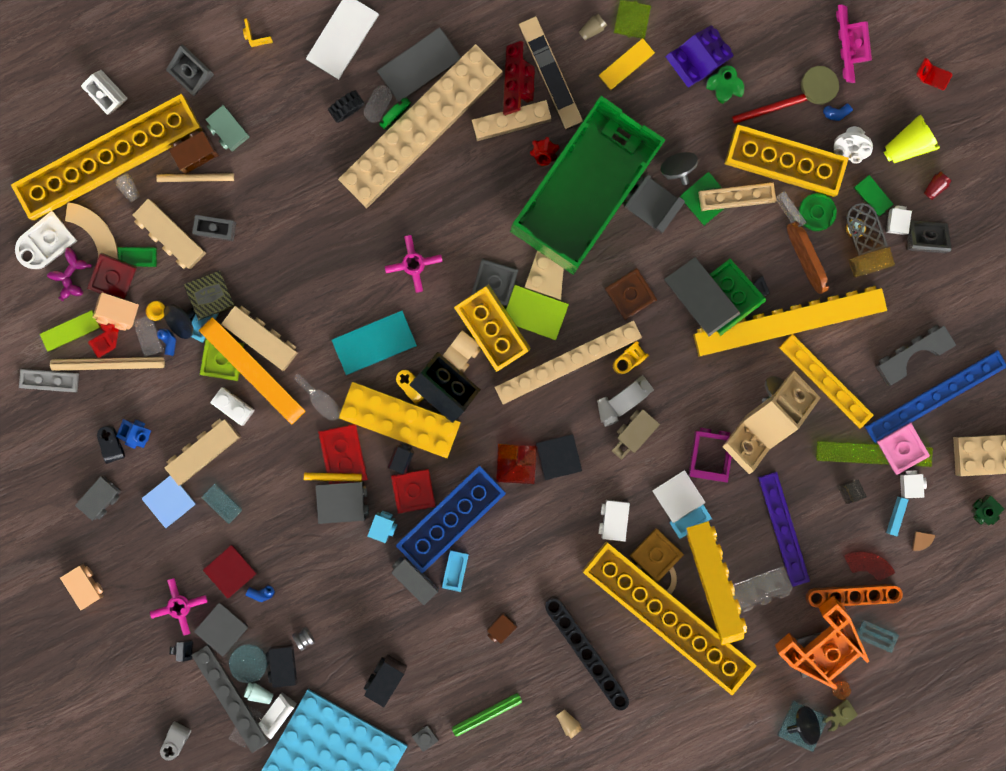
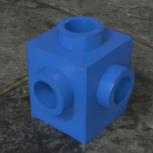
M123 419L116 437L125 441V445L135 449L136 446L144 448L149 440L151 430L146 428V424L135 419L134 422Z

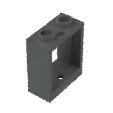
M400 557L392 565L394 569L391 573L423 605L438 592L439 588L424 573H421L407 557L404 559Z

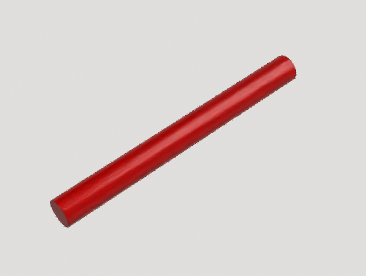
M804 94L733 116L732 121L736 124L807 101Z

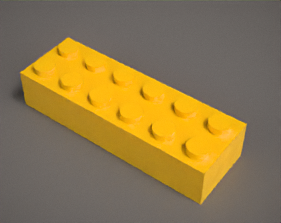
M737 125L734 129L724 164L835 197L838 195L849 158Z
M352 382L339 416L342 420L445 458L449 456L461 424L460 421L455 420L452 423L444 415Z
M708 521L686 528L687 539L721 645L744 639L747 626L744 618L739 616L741 614L739 601L733 598L735 596V589L732 580L728 581L727 579L729 577L727 564L721 561L723 559V552L720 544L716 545L717 534L715 527H710Z

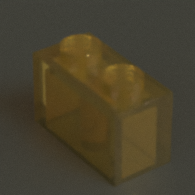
M890 247L849 259L854 278L895 266Z

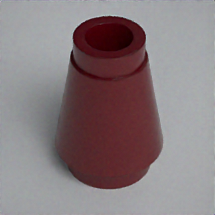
M940 171L934 175L924 194L933 200L950 186L951 180Z

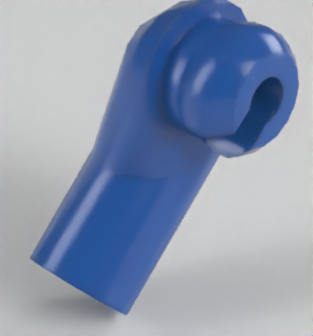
M847 103L840 109L826 106L823 113L829 120L840 121L851 113L853 109Z
M168 329L158 330L157 337L166 344L164 354L174 356L175 336Z
M266 586L259 591L249 587L246 596L256 601L264 602L272 598L275 592L272 586Z

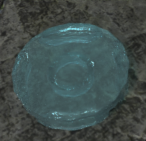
M251 644L238 647L231 654L229 660V667L233 677L244 683L259 680L266 672L268 666L264 651L258 646Z

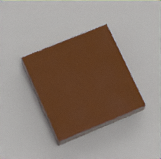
M637 268L604 288L624 320L657 301V298Z

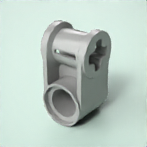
M175 721L172 723L160 750V755L164 760H173L180 754L183 745L191 733V729ZM169 747H172V751L174 752L171 755L168 754Z

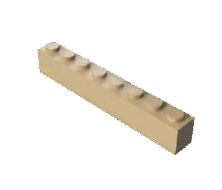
M631 321L496 386L495 389L502 404H505L637 341L642 336L635 322Z

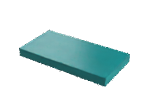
M403 311L332 339L346 375L417 346Z

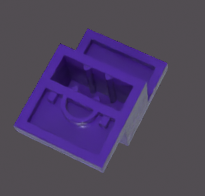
M711 25L693 35L683 45L665 57L689 88L707 77L734 55L731 52V48L720 37L719 32Z

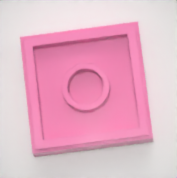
M912 423L906 424L877 441L895 475L902 473L930 456Z

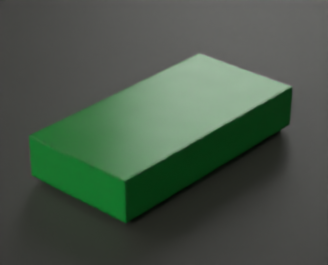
M870 175L854 187L866 204L874 208L878 217L894 205Z
M118 247V259L136 267H157V248Z

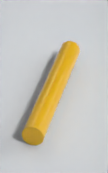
M304 472V480L362 482V474Z

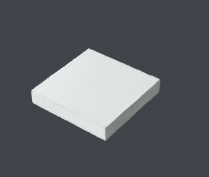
M685 470L652 490L672 523L705 504L704 499Z

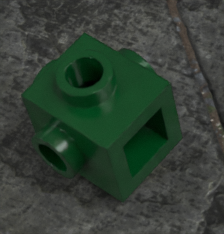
M985 495L983 499L979 498L972 505L974 508L971 512L974 514L973 519L980 525L985 524L989 526L990 524H995L1000 519L999 515L1005 508L992 496Z

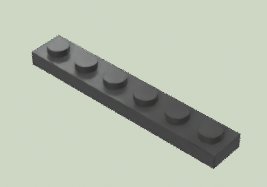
M210 645L191 655L250 751L254 753L268 744L269 740Z

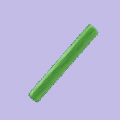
M516 693L453 726L452 731L458 737L521 704L522 699Z

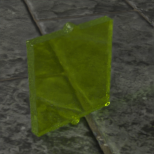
M620 0L614 33L626 35L628 38L645 39L651 6L640 4L637 1Z

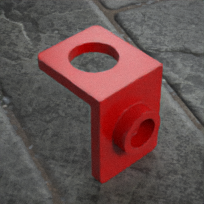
M928 58L923 60L917 72V76L922 83L940 90L946 89L953 76L951 72L933 66Z

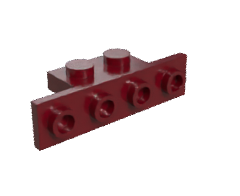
M523 41L506 46L503 114L505 116L521 110V99L528 103L533 101L535 67L523 59Z

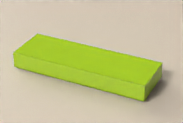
M91 310L41 333L40 337L47 352L100 329L101 327L96 319L92 318L94 311Z

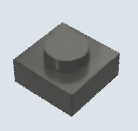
M428 724L412 735V738L423 752L439 741Z

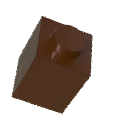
M503 612L487 628L489 632L487 636L494 643L498 641L502 644L517 628V625Z

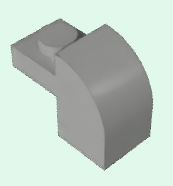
M642 375L608 402L620 417L644 400L654 389Z

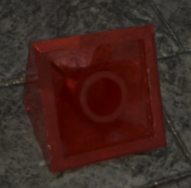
M498 444L496 482L535 484L537 446Z

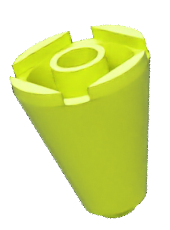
M919 115L885 146L886 151L883 153L889 162L893 160L894 163L935 151L940 146L937 144L938 142L928 125L925 124L923 117Z

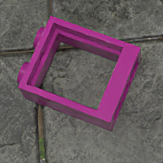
M700 428V431H695L688 476L728 483L732 456L727 451H725L722 473L697 470L695 466L700 436L728 440L731 432L719 431V434L711 433L712 429Z

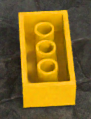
M489 284L454 307L496 372L531 349Z

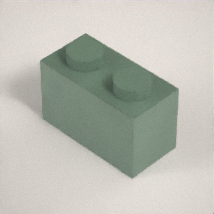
M224 105L205 119L209 123L206 127L213 135L215 133L218 134L221 138L219 143L225 150L229 148L231 151H234L250 138Z

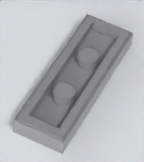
M20 369L19 388L78 392L79 373Z

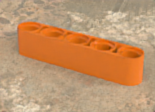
M893 584L813 588L806 593V601L811 606L819 608L830 598L833 592H838V601L843 606L889 604L899 602L902 599L903 593L899 587ZM891 589L896 590L894 598L888 597V592ZM872 590L877 591L875 599L869 598V593ZM857 591L858 598L853 601L850 600V593ZM819 593L820 600L813 603L811 601L812 595Z

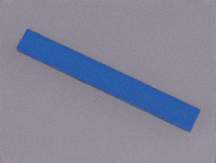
M996 350L866 425L865 429L872 441L877 443V441L899 428L915 421L1005 369L1006 363L1000 352Z

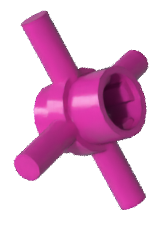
M412 235L404 236L408 254L403 258L402 263L385 266L386 274L404 270L407 274L412 275L415 292H423L420 273L424 270L425 265L443 262L442 256L436 255L423 258L420 254L415 253ZM411 259L419 262L417 268L413 269L408 266L411 263Z
M175 578L167 580L172 598L168 601L166 607L150 611L151 618H156L169 614L177 618L184 636L190 634L186 615L190 612V608L207 603L208 600L206 595L190 600L185 596L179 595ZM175 602H178L179 605H184L180 612L175 611Z

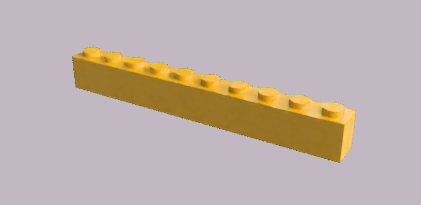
M876 286L865 288V292L858 294L857 290L848 292L846 297L840 299L839 295L828 297V301L820 303V300L811 301L809 306L803 308L799 304L791 306L790 311L783 312V309L771 311L772 315L766 317L764 313L754 315L753 320L746 321L745 318L742 319L722 336L715 332L708 337L702 328L697 329V333L693 334L698 357L887 311L882 288L876 289Z

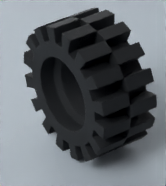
M354 90L332 104L328 111L336 123H340L355 114L365 103L358 92Z

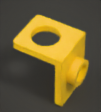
M247 18L244 19L246 28H243L245 40H249L251 47L273 43L271 37L253 40L249 21Z

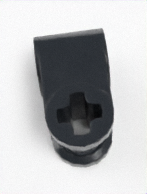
M104 426L97 432V439L106 464L125 458L123 447L119 438L116 437L117 432L112 426ZM105 430L111 433V436L108 438L103 437Z

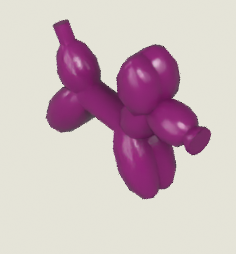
M71 248L65 249V257L69 266L64 273L60 271L47 273L48 278L62 281L65 288L61 290L58 297L61 301L68 298L70 294L74 296L83 295L81 287L72 285L70 276L75 269L92 268V264H87L83 260H77V256Z

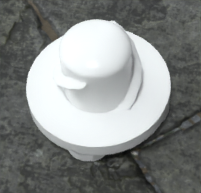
M853 126L848 128L846 133L839 135L835 139L834 154L848 157V160L852 163H860L871 155L873 143L869 137L864 135L865 131L863 129Z

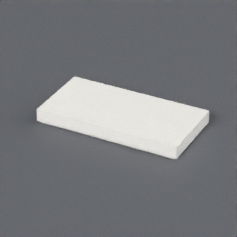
M342 0L306 57V60L339 80L379 14L357 0Z

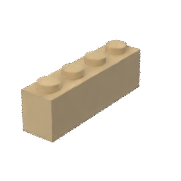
M547 100L522 106L520 111L506 116L503 112L473 119L472 124L477 141L551 122V115Z
M147 199L133 214L136 218L134 222L141 229L145 227L150 232L148 236L155 242L159 240L164 245L162 249L171 256L173 254L178 258L176 262L183 269L186 267L192 269L206 254L152 200Z
M242 305L240 308L234 306L221 325L282 371H285L298 354L295 350L296 346L288 340L286 343L280 339L281 335L274 329H271V331L264 327L266 323L258 317L253 319L249 316L251 312Z
M221 419L217 420L211 425L212 430L208 433L206 431L202 432L196 437L197 442L193 445L191 443L187 444L181 449L183 452L178 457L174 455L167 461L168 465L165 469L178 486L185 483L241 437L227 419L223 421Z

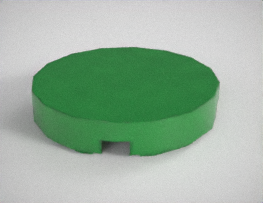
M402 98L401 102L403 103L401 105L395 104L382 119L383 122L379 123L384 130L393 125L408 109L411 102L407 98Z
M814 193L808 195L798 207L800 222L811 231L819 232L826 230L836 219V206L833 200L825 194Z

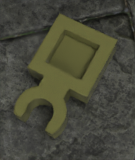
M844 699L830 710L833 716L825 717L822 722L827 723L831 721L832 726L828 731H835L838 728V724L845 726L857 717L858 714L848 699Z

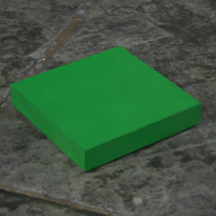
M709 172L679 196L685 201L684 204L703 226L723 210L701 211L698 192L722 188Z

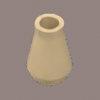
M565 709L556 716L566 736L568 735L570 738H573L583 730L580 726L581 724Z

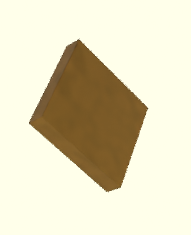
M655 528L629 556L656 582H659L684 554Z

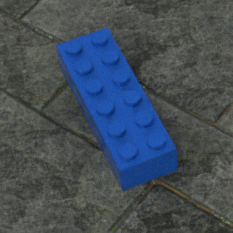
M479 465L396 544V547L423 573L491 509L506 492Z

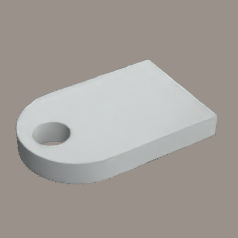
M51 211L20 236L15 246V254L23 266L30 269H42L65 252L66 248H70L75 244L77 240L54 211ZM26 251H31L33 257L30 261L26 262L23 259V254Z

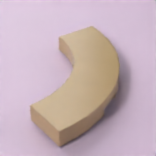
M68 202L65 221L74 223L89 233L96 244L98 258L100 253H104L118 259L117 243L110 228L103 219L81 205Z

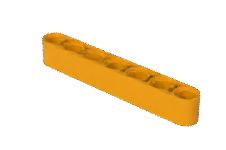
M213 317L199 329V332L291 425L306 412Z

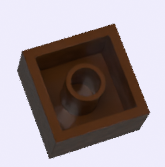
M199 130L191 133L189 139L175 142L172 144L173 148L169 149L177 166L185 174L219 156L209 136L203 131L199 132Z

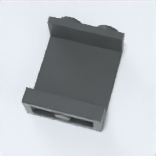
M647 175L646 178L642 176L635 185L638 187L634 194L630 192L624 200L627 203L625 208L662 234L685 201L680 197H675L653 181L650 175Z
M363 481L326 485L317 484L318 524L365 521V516H369L368 504L365 505L364 497H367V485L363 486Z

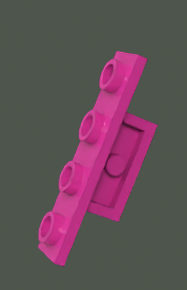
M841 4L838 5L836 17L837 21L840 22L841 29L838 31L840 41H842L843 47L840 50L845 66L843 68V77L846 79V82L855 83L853 64L872 60L868 22L849 24L847 6Z

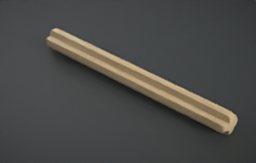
M164 357L50 360L52 371L164 368L165 366Z

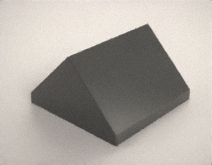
M183 44L180 45L166 69L193 96L214 76Z
M910 220L907 250L935 253L951 252L952 248L947 223Z

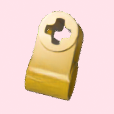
M638 341L627 348L613 362V369L617 374L629 372L649 356L638 345ZM620 360L625 361L627 364L625 371H621L617 367V363Z
M401 370L396 376V382L405 391V394L418 405L424 397L409 385L415 376L409 370ZM401 374H403V375H407V374H408V375L410 376V377L408 378V380H409L410 382H409V383H406V382L401 383V381H400V380H401V376H400V375H401Z

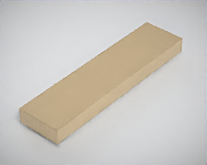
M774 182L698 192L701 211L775 203L777 201Z

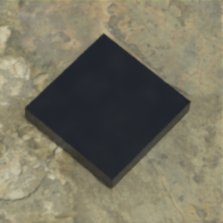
M573 434L536 443L545 480L582 471Z

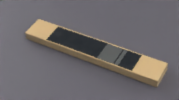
M535 16L520 23L521 32L565 130L582 123L581 115L537 17Z

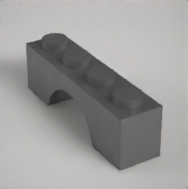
M938 325L931 327L927 330V335L923 337L919 335L911 340L912 344L909 346L902 345L894 350L896 354L891 357L886 355L878 360L879 364L875 367L887 386H891L907 376V362L915 352L927 350L938 356L956 346L945 326L938 327Z

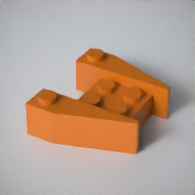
M832 596L819 607L822 616L830 624L825 631L806 647H803L790 633L775 644L778 654L792 668L836 690L838 687L834 678L860 656L867 663L869 659L846 608Z

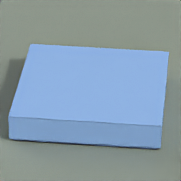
M171 476L142 498L165 528L196 505L181 485L178 486Z

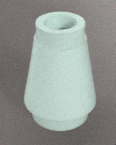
M249 682L243 697L247 698L248 701L270 704L273 693H270L255 682L253 684Z

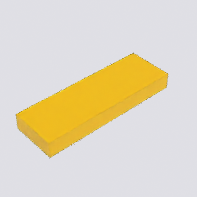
M642 38L604 70L599 77L612 90L653 56L655 52Z

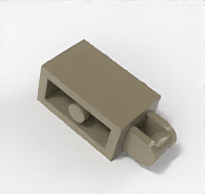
M643 409L640 411L636 410L629 417L631 419L627 426L623 424L617 431L619 435L616 438L620 441L611 451L621 460L630 450L635 453L660 425ZM622 443L627 447L624 452L619 448Z

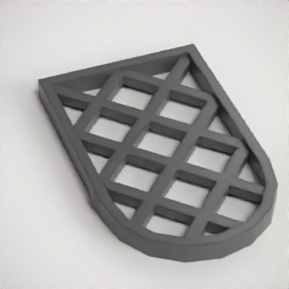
M865 203L856 204L851 207L847 213L846 220L858 256L888 246L874 208ZM863 206L870 208L868 213L861 211ZM852 209L857 211L855 218L849 216ZM860 213L866 216L863 222L857 220ZM868 217L874 220L872 226L866 224ZM849 219L854 220L852 225H850ZM855 222L862 224L859 231L853 228ZM876 222L878 224L879 230L874 228ZM864 226L870 228L868 235L862 232ZM872 230L879 233L876 239L870 236ZM853 231L858 233L856 238L854 237ZM860 234L866 237L864 243L857 241ZM880 236H882L883 242L879 241ZM868 239L875 241L873 247L866 245ZM857 243L860 244V245H862V248H861L860 251H859V248H858ZM877 243L883 245L881 247L875 248ZM864 247L870 249L869 251L862 253Z

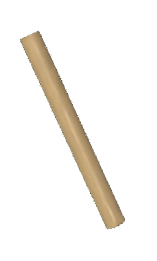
M234 173L157 175V182L234 181Z

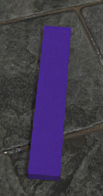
M772 472L759 476L758 480L790 585L794 587L810 582L777 472Z

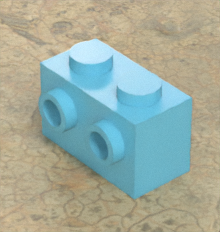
M386 511L377 512L367 537L386 543L389 536L394 535L397 524L394 523L395 518H392L393 514Z

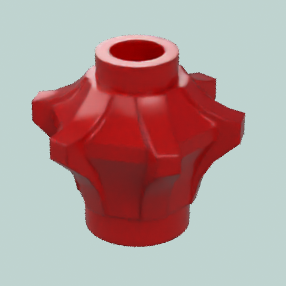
M549 137L541 141H532L534 148L530 151V155L535 157L537 164L547 166L552 160L557 159L555 153L559 149V145L549 141Z

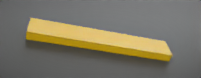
M793 334L778 347L859 429L874 416Z

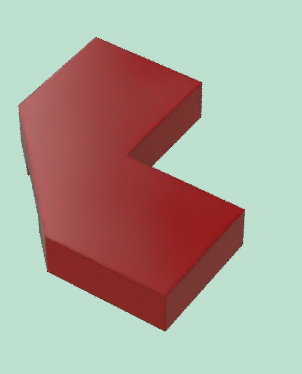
M98 323L104 333L88 342L98 359L116 348L119 329L115 328L113 324L108 323L105 325Z

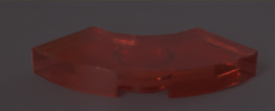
M857 551L843 555L852 573L858 571L868 572L877 581L895 574L894 569L886 560L873 553Z

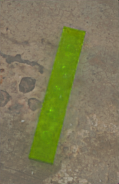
M817 441L816 461L890 465L879 445ZM925 447L930 456L914 466L932 467L933 448Z

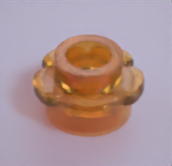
M846 681L835 682L838 688L836 690L832 688L834 696L843 700L851 694L850 685Z

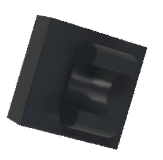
M184 640L177 642L175 647L170 646L169 654L176 655V661L179 662L192 660L193 641Z

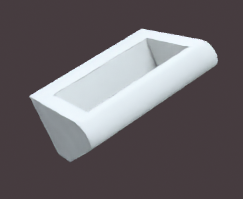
M282 692L258 723L264 734L272 739L297 704Z

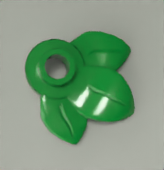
M725 65L720 68L717 74L709 77L706 89L715 90L718 101L723 104L732 97V94L742 97L744 94V83L737 77V71L734 67ZM726 72L731 73V77L728 79L724 77Z

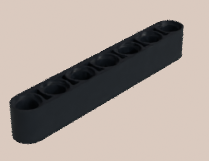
M557 597L548 598L545 603V609L612 706L619 711L625 710L629 705V699L625 691L561 600ZM557 602L559 604L558 610L551 611L548 608L549 604ZM563 617L570 619V624L566 627L559 624L560 619ZM574 633L580 634V641L572 642L570 639L571 635ZM584 649L592 651V655L589 658L582 656L581 653ZM595 665H602L603 671L596 674L593 672V667ZM608 680L614 682V686L611 689L604 688V683ZM618 696L625 698V702L622 705L615 703V699Z

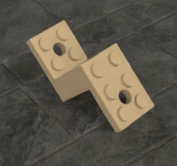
M795 371L791 372L773 396L743 418L722 447L748 474L752 473L772 447L800 428L820 400V397Z

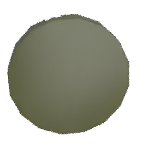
M816 66L810 68L803 75L801 90L808 101L823 105L836 97L839 91V81L831 69L825 66Z

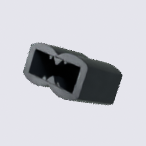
M401 443L400 446L397 445L387 467L405 474L414 455L412 447Z

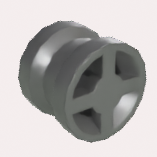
M304 627L299 633L295 632L292 634L296 645L301 651L307 645L315 644L314 638L307 627Z

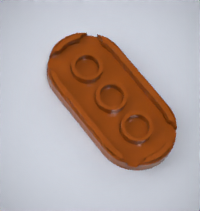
M794 221L787 225L790 241L812 287L817 293L822 294L829 289V286L825 285L828 282L826 273L805 229L802 226L798 227L799 222Z

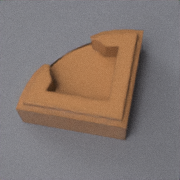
M915 531L912 550L920 551L926 549L932 544L935 535Z

